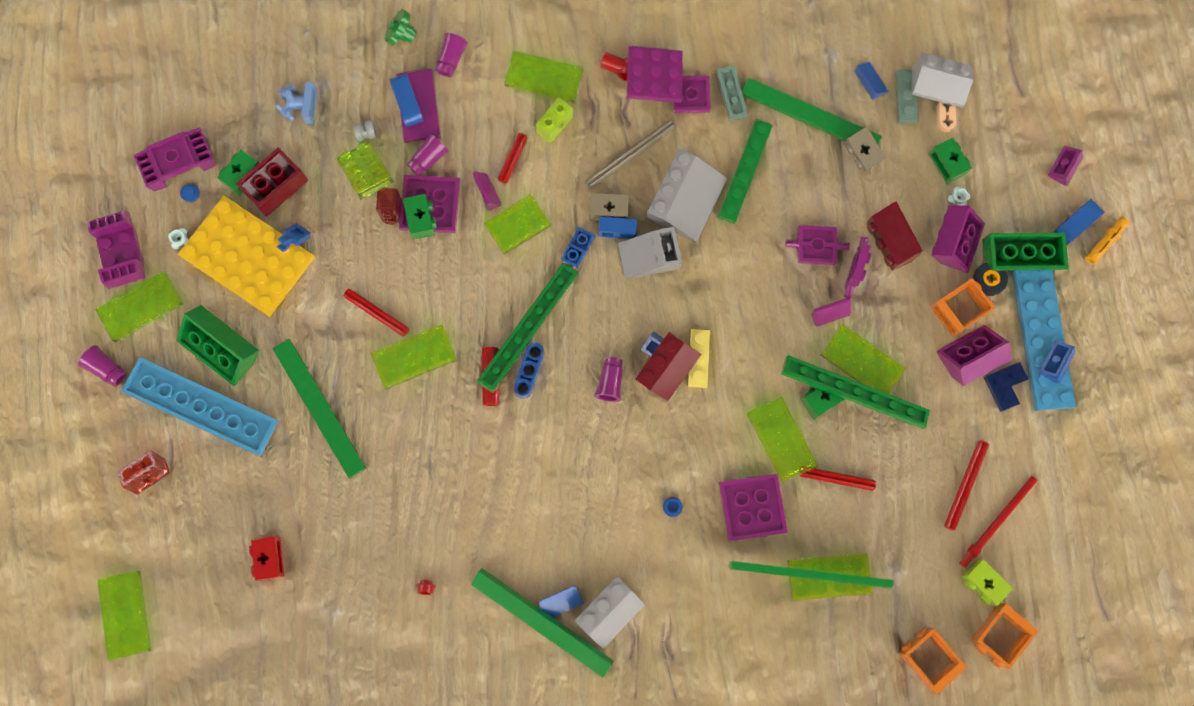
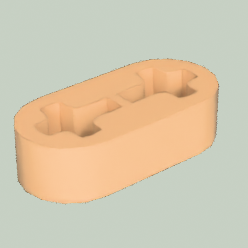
M939 102L936 107L937 127L941 132L947 133L956 125V106L946 104L949 107L946 111V107L943 106L944 103ZM946 118L947 123L950 124L949 126H947L946 123H943L946 120Z

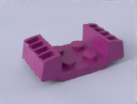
M201 128L180 132L151 144L145 150L133 155L146 188L153 191L166 188L165 180L199 166L203 171H206L216 166Z
M121 211L87 222L89 234L96 238L103 266L102 269L98 270L103 285L108 289H112L146 278L137 233L129 212Z

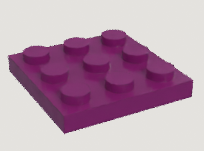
M629 46L626 99L681 103L683 51Z
M404 175L399 229L409 231L403 198L425 194L427 199L432 201L433 211H430L431 218L435 217L437 228L434 229V232L456 233L460 178Z
M778 474L719 482L728 542L788 533Z

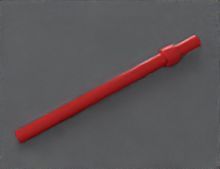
M1031 476L978 541L975 544H971L967 549L968 553L959 562L961 567L966 568L974 558L980 555L983 546L1038 480L1035 477Z

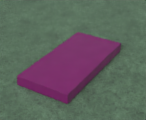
M432 69L396 73V77L407 73L424 122L406 127L401 114L404 142L425 141L429 133L437 139L441 138Z

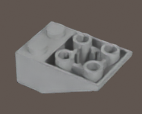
M674 227L655 230L618 243L625 279L681 268L682 259Z

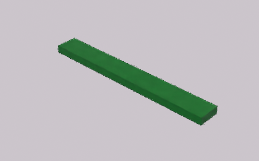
M748 78L742 90L743 97L843 141L864 129L859 125L751 78ZM870 131L877 144H879L882 136Z
M564 263L561 264L477 380L478 384L494 393L576 279L579 272Z
M287 339L272 348L347 477L351 479L367 469L292 341Z
M790 355L785 357L781 375L918 428L924 429L927 427L929 409Z
M729 561L730 570L881 588H892L894 585V580Z
M483 568L478 571L471 583L473 587L602 678L605 676L614 663L613 659Z

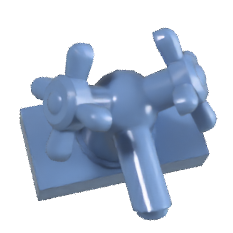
M305 83L304 96L293 95L298 93L296 89H293L295 87L293 84L284 89H278V93L283 94L281 96L282 99H286L284 108L276 104V108L280 110L279 113L282 116L288 117L293 121L295 118L290 115L291 110H302L301 117L305 123H314L318 92L314 83Z

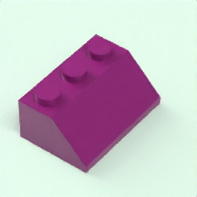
M969 205L948 206L941 229L938 232L937 241L932 249V256L940 264L964 273H969L985 226L982 219Z
M986 325L937 351L951 377L962 386L1012 360L1009 341Z

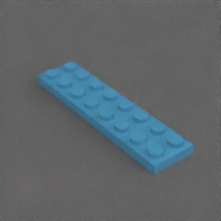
M1012 271L1035 411L1074 408L1076 404L1069 367L1060 384L1039 374L1055 340L1065 343L1053 271Z
M139 357L121 392L258 456L262 455L279 422Z

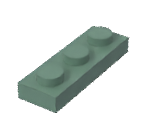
M735 66L717 69L716 75L729 121L747 118L748 113Z
M897 70V123L916 124L918 121L917 96L912 95V70Z

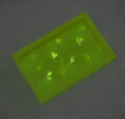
M530 194L484 222V226L505 255L551 227V223Z

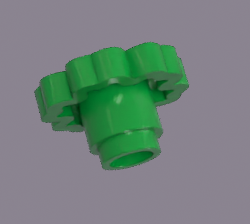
M404 9L399 10L388 25L384 40L392 46L397 43L398 39L411 43L416 36L417 31L409 24L410 14Z

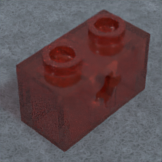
M378 188L376 211L385 224L394 225L399 223L402 198L397 189Z
M152 450L117 471L122 487L136 495L171 474L165 458Z

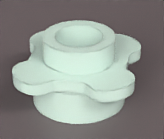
M955 187L952 195L948 196V201L956 205H965V202L970 199V194L960 187Z
M184 228L173 230L169 233L168 238L172 242L171 246L173 249H178L189 240L186 236L187 231Z

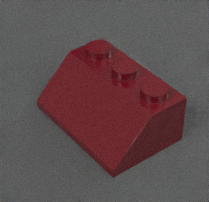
M277 147L235 184L267 217L309 180L302 170Z
M897 201L872 215L867 221V229L876 239V246L882 251L884 261L892 271L913 262L923 252Z
M668 332L635 380L653 393L669 401L702 354L672 332Z

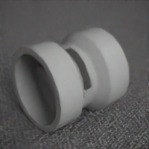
M372 120L366 121L364 124H353L358 142H362L366 138H376Z

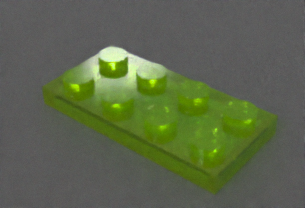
M513 51L504 86L555 99L559 97L563 101L575 103L583 74V67Z
M369 141L359 144L356 148L344 152L336 158L360 200L394 183L391 175Z
M163 271L98 307L95 311L109 337L116 343L183 305V302L169 277Z
M844 324L839 327L820 354L821 357L857 382L887 394L890 393L906 369Z
M443 325L371 353L385 390L457 361Z
M782 397L747 412V416L782 483L818 467Z
M867 553L787 560L788 568L871 577ZM789 577L792 601L873 594L872 586Z
M134 571L98 579L107 660L110 661L150 652L151 644L141 572Z

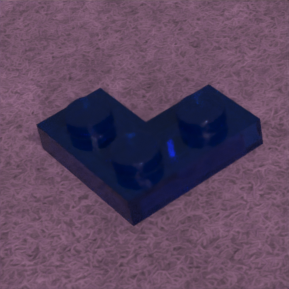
M1021 362L984 377L1000 412L1020 404L1012 386L1028 380Z

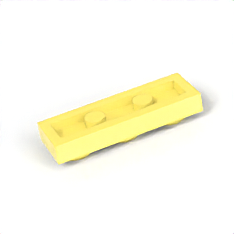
M690 330V346L702 355L688 373V387L707 388L710 330Z

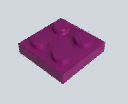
M682 76L681 103H673L674 113H710L709 76Z

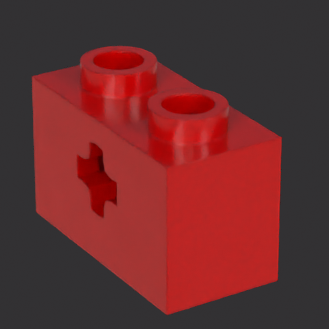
M273 536L251 540L249 554L250 557H253L251 574L252 577H255V581L285 577L280 537ZM269 556V560L263 562V558Z

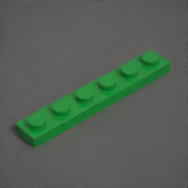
M758 119L755 120L718 215L719 219L733 224L736 223L773 127L772 124Z

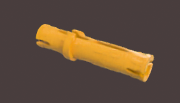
M1119 217L1115 224L1105 231L1106 234L1085 257V260L1092 265L1096 264L1114 241L1119 240L1121 233L1130 225V221L1125 217Z

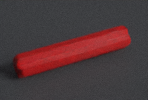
M518 133L498 176L499 182L508 183L527 141V135Z

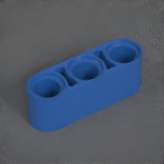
M407 73L389 79L406 127L424 122Z
M1090 199L1052 233L1065 232L1066 244L1068 245L1105 212Z
M531 343L527 347L514 384V391L520 399L530 397L544 359V349L539 343ZM538 349L541 354L538 357H533L530 355L531 351ZM527 367L535 369L532 375H526L524 370ZM519 386H528V391L526 393L518 392Z

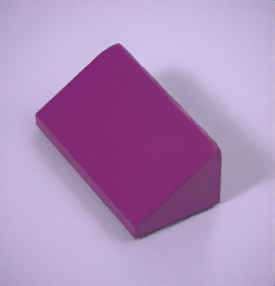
M1064 146L1048 177L1062 185L1068 186L1083 159L1082 150Z
M473 172L474 181L488 210L491 211L500 207L502 203L486 173Z
M846 298L816 308L811 314L815 326L818 327L850 316L851 299Z

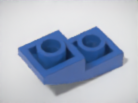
M578 227L561 260L578 268L596 235Z

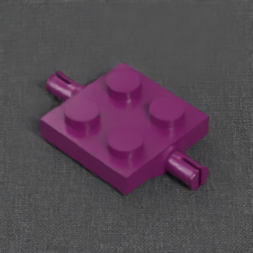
M799 225L797 240H785V247L796 248L798 263L835 265L837 263L838 250L849 251L850 249L849 242L838 241L837 227Z
M861 237L857 252L854 254L844 287L846 289L845 298L851 299L854 288L858 287L860 281H863L865 278L866 270H864V267L871 258V253H869L871 246L867 245L869 240L867 237Z

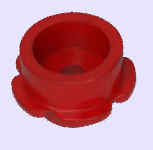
M421 580L420 583L416 584L418 588L417 593L420 595H432L434 588H436L431 580Z

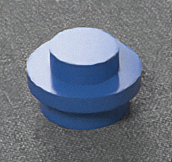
M186 184L180 190V196L186 202H195L199 198L200 191L194 184Z
M670 497L665 500L663 511L667 516L676 517L682 512L683 505L678 498Z

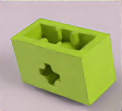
M558 97L535 124L536 133L551 144L573 118V108Z
M984 559L976 560L961 576L965 580L964 584L970 590H975L980 595L979 599L987 606H998L1013 590Z

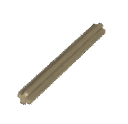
M668 120L586 179V187L589 190L593 189L673 131L675 129L674 123Z

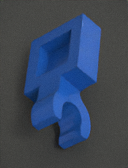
M296 223L283 231V236L278 239L281 244L277 248L285 252L292 243L298 246L310 239L311 233Z

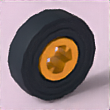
M987 263L980 265L973 274L974 281L981 285L982 291L986 296H994L1001 293L1008 284L1007 272L992 271ZM992 276L991 279H994V281L989 283V279L987 280L986 278Z

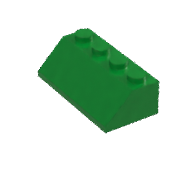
M1065 232L990 233L982 239L983 258L992 271L1069 269Z
M202 305L184 313L176 341L231 385H237L254 365L259 350Z

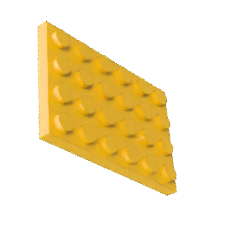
M224 195L177 254L268 317H271L315 258L313 254L293 243L285 252L279 250L277 246L281 242L278 239L283 234Z

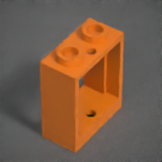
M973 278L931 306V309L952 337L996 309L993 306V301L984 294L981 285L974 281ZM963 290H966L982 312L962 325L946 302Z
M1000 603L970 641L975 644L974 648L983 655L987 654L992 658L990 661L996 667L1010 669L1038 633V630L1009 605ZM1000 616H1003L1022 632L1003 658L982 641Z
M924 627L916 633L917 637L912 642L909 640L901 647L902 651L898 654L931 693L938 694L967 667L934 628L926 629ZM929 637L951 662L931 681L909 656Z

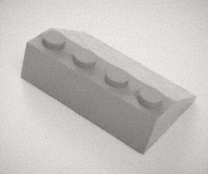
M679 148L647 212L646 219L664 228L674 227L677 234L697 243L728 178L697 156Z

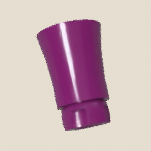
M453 33L444 34L436 67L438 74L449 78L452 77L468 45L464 38Z
M429 133L424 143L407 163V166L416 175L421 176L449 151L435 136Z
M97 345L87 349L78 361L80 368L91 372L114 387L120 385L127 375V372L108 357Z
M614 357L605 358L598 387L594 394L595 398L608 402L621 401V379L623 373V361Z

